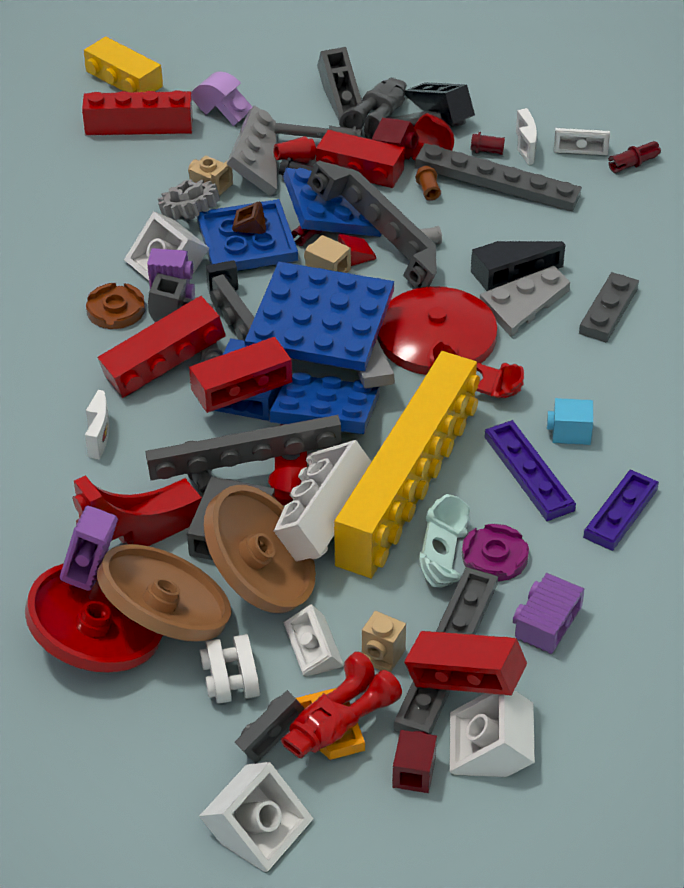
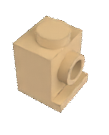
M205 155L200 160L194 159L189 165L188 173L190 180L192 179L195 183L203 180L204 183L212 181V184L215 183L219 196L233 184L232 168L226 164L227 161L223 163Z
M374 611L362 629L361 653L369 658L374 668L380 671L387 670L391 672L406 650V623Z

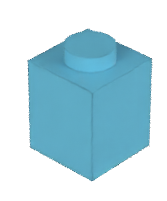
M555 398L554 411H548L547 430H553V443L591 445L593 400Z

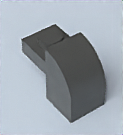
M157 273L148 298V311L154 322L159 321L193 300L185 298V279Z

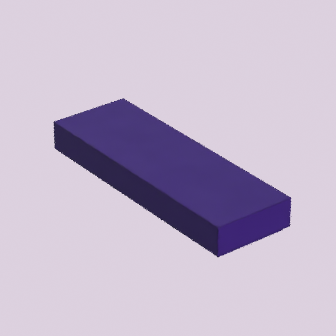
M630 469L584 529L583 538L613 551L656 493L659 482Z

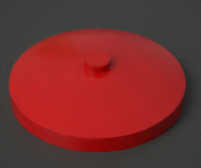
M440 286L421 287L406 291L390 301L377 340L384 354L393 363L408 371L427 375L430 370L427 363V354L430 352L432 345L438 340L449 343L451 347H457L459 350L458 356L477 361L480 364L490 356L496 344L497 322L491 309L482 300L468 292Z
M63 564L46 570L32 584L25 605L27 626L35 640L57 659L88 671L120 672L145 663L157 651L163 635L141 626L119 611L102 592L98 579L92 590L88 591L63 582L59 578Z

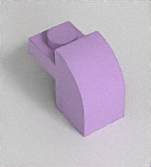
M226 72L211 74L191 92L192 100L205 115L217 107L233 126L245 117L252 108V105L237 89L241 82Z

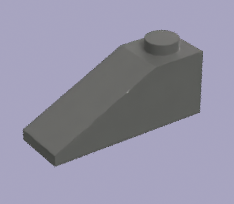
M346 47L321 51L317 64L323 89L338 120L349 108L355 107L362 102Z

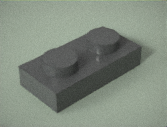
M287 690L281 696L272 700L267 710L255 722L248 724L234 743L256 764L289 732L290 725L305 708Z

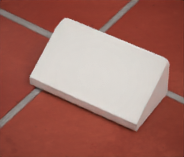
M555 128L553 152L608 155L610 131Z
M312 604L283 622L305 677L344 666L325 616Z

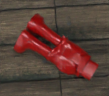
M359 651L352 653L344 662L346 679L327 695L323 693L298 715L290 725V732L281 738L283 746L298 758H302L310 751L316 753L320 749L334 744L343 737L346 731L354 727L360 718L378 708L387 707L401 698L402 688L397 678L387 670H381L375 675L373 664L366 655ZM364 693L358 700H356L350 706L344 705L356 696H358L359 694Z

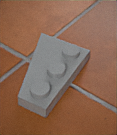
M551 266L481 293L480 300L491 309L497 323L512 337L518 332V327L523 323L529 324L534 320L535 314L542 308H549L568 293L570 281L555 266Z

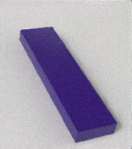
M513 420L485 429V439L546 521L575 511V501Z

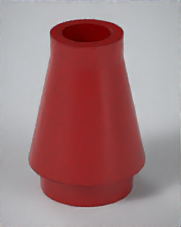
M306 136L275 144L273 153L276 160L288 159L290 157L293 158L294 162L307 164L310 160L315 159L316 146L312 138L308 139Z

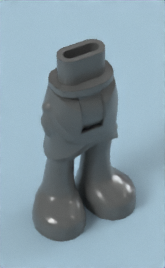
M392 77L388 80H383L372 90L366 92L360 104L349 108L342 114L339 120L340 127L353 128L357 126V129H362L364 126L365 137L372 140L382 117L387 118L392 115L394 110L402 106L405 101L404 96L407 84L402 80Z

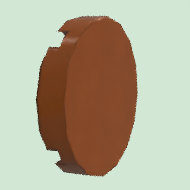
M107 283L97 287L87 297V316L92 323L102 328L121 329L131 326L140 320L145 312L144 295L131 284L124 283V286H116V283Z

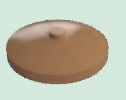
M233 485L216 495L210 501L205 511L204 533L210 555L226 582L248 603L270 613L289 612L304 603L313 591L316 575L314 559L309 558L296 562L275 534L274 529L284 509L282 504L258 488L248 485Z
M135 544L116 546L104 555L97 570L99 586L108 600L131 620L161 635L184 641L198 642L211 640L223 632L231 616L230 602L221 587L204 571L185 559L167 551Z

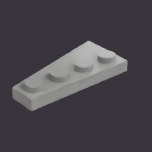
M254 105L245 118L226 164L269 196H272L277 190V160L273 153V148L276 144V133H274L276 121L272 119L267 111L260 110Z

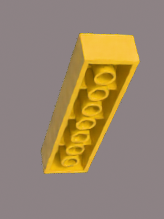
M441 351L334 521L336 567L372 579L378 567H384L391 545H396L399 542L405 522L412 520L416 504L419 499L423 500L425 498L431 478H437L443 458L450 456L455 438L462 436L468 416H473L476 412L478 398H475V392L480 381V376L476 375L477 361Z

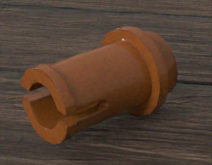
M430 166L420 167L415 176L416 182L421 185L426 200H436L441 195V190L436 180L437 173Z

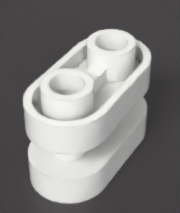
M248 634L233 636L234 647L222 649L220 639L205 641L206 649H200L203 671L210 669L211 676L205 677L208 697H215L217 704L231 702V690L243 688L245 699L260 696L258 677ZM237 661L239 675L228 676L225 663Z

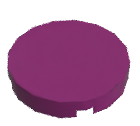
M487 524L478 531L475 528L465 537L462 547V559L465 567L498 576V582L510 580L521 574L527 566L529 546L522 539L523 535L516 529L507 525Z

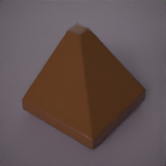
M260 201L237 210L232 230L241 233H265L266 224L262 203Z

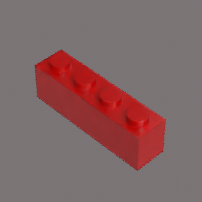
M191 91L84 93L82 114L85 135L192 134L193 111Z
M199 296L97 358L105 377L120 396L124 398L224 338L226 334L218 313L202 296Z

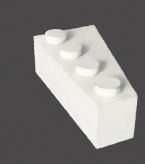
M356 440L309 453L306 458L309 464L308 469L307 467L301 469L298 477L302 482L292 489L290 496L293 501L285 505L274 529L275 534L296 562L309 558L317 559L328 550L327 545L334 536V521L371 464V460Z

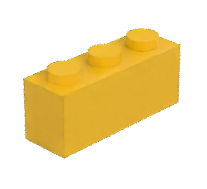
M106 36L84 49L86 72L122 91H157L163 87L161 64Z

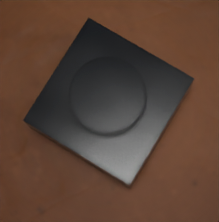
M234 260L206 265L209 294L213 290L212 278L222 274L233 289L238 290L237 266Z

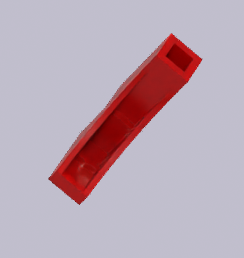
M86 475L74 480L76 495L72 497L74 506L79 513V519L85 506H92L113 514L118 518L111 539L119 538L123 544L127 542V544L151 546L190 527L202 499L186 478L154 491L127 495L104 491L94 485Z

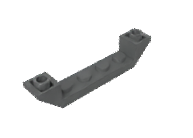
M322 161L315 162L307 184L325 201L342 195L410 260L403 276L415 288L430 287L437 273L436 244L359 171Z

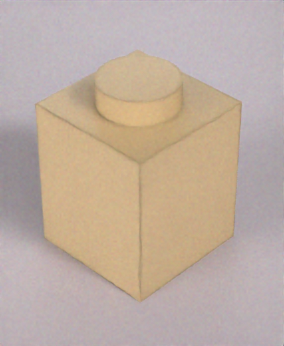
M321 235L313 244L308 245L305 250V266L348 273L351 270V248L326 236Z

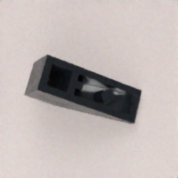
M424 82L407 89L405 92V96L422 110L440 113L441 119L450 124L451 127L463 125L466 123L467 118L475 116L467 84Z
M496 241L472 249L471 273L483 288L489 291L551 266H555L557 269L562 268L564 265L565 244L563 241Z

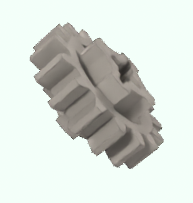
M191 179L183 181L176 187L169 188V192L162 193V197L158 198V205L161 214L166 217H173L174 220L184 217L185 220H190L199 216V212H208L209 207H215L217 205L216 202L220 201L217 186L215 183L212 184V181L204 183L203 180L195 183Z

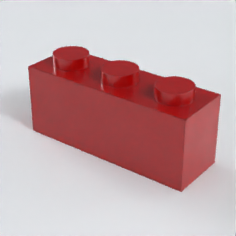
M327 130L316 147V162L322 161L359 171L370 183L394 188L404 171L405 147Z
M272 337L190 366L191 390L206 413L292 383V359L276 337Z
M421 631L404 661L415 687L512 696L527 666V661L517 638Z

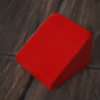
M344 234L338 235V242L351 248V266L376 259L375 253L365 239Z

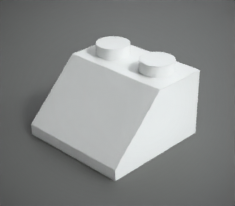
M153 211L124 260L149 280L147 262L152 248L188 251V261H193L194 273L208 252L209 247L177 221Z
M514 690L512 696L484 693L450 712V772L452 774L508 777L535 763L533 702Z
M270 762L245 765L199 815L221 845L263 872H268L314 819Z

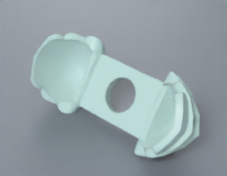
M450 494L437 499L433 506L429 508L426 516L427 528L422 553H419V564L424 577L432 587L442 588L460 579V573L453 570L452 565L457 538L465 537L468 533L466 527L470 522V517L468 516L470 507L459 497ZM433 540L443 543L446 548L445 555L438 553L432 545Z

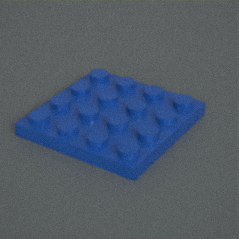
M278 261L245 339V347L276 337L290 358L366 371L394 292V281Z

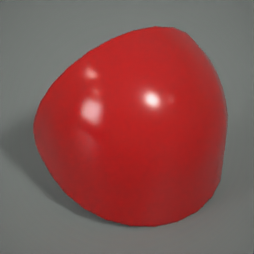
M426 113L422 115L414 126L419 140L417 147L411 154L412 159L416 160L425 143L452 151L455 139L449 125L431 114Z

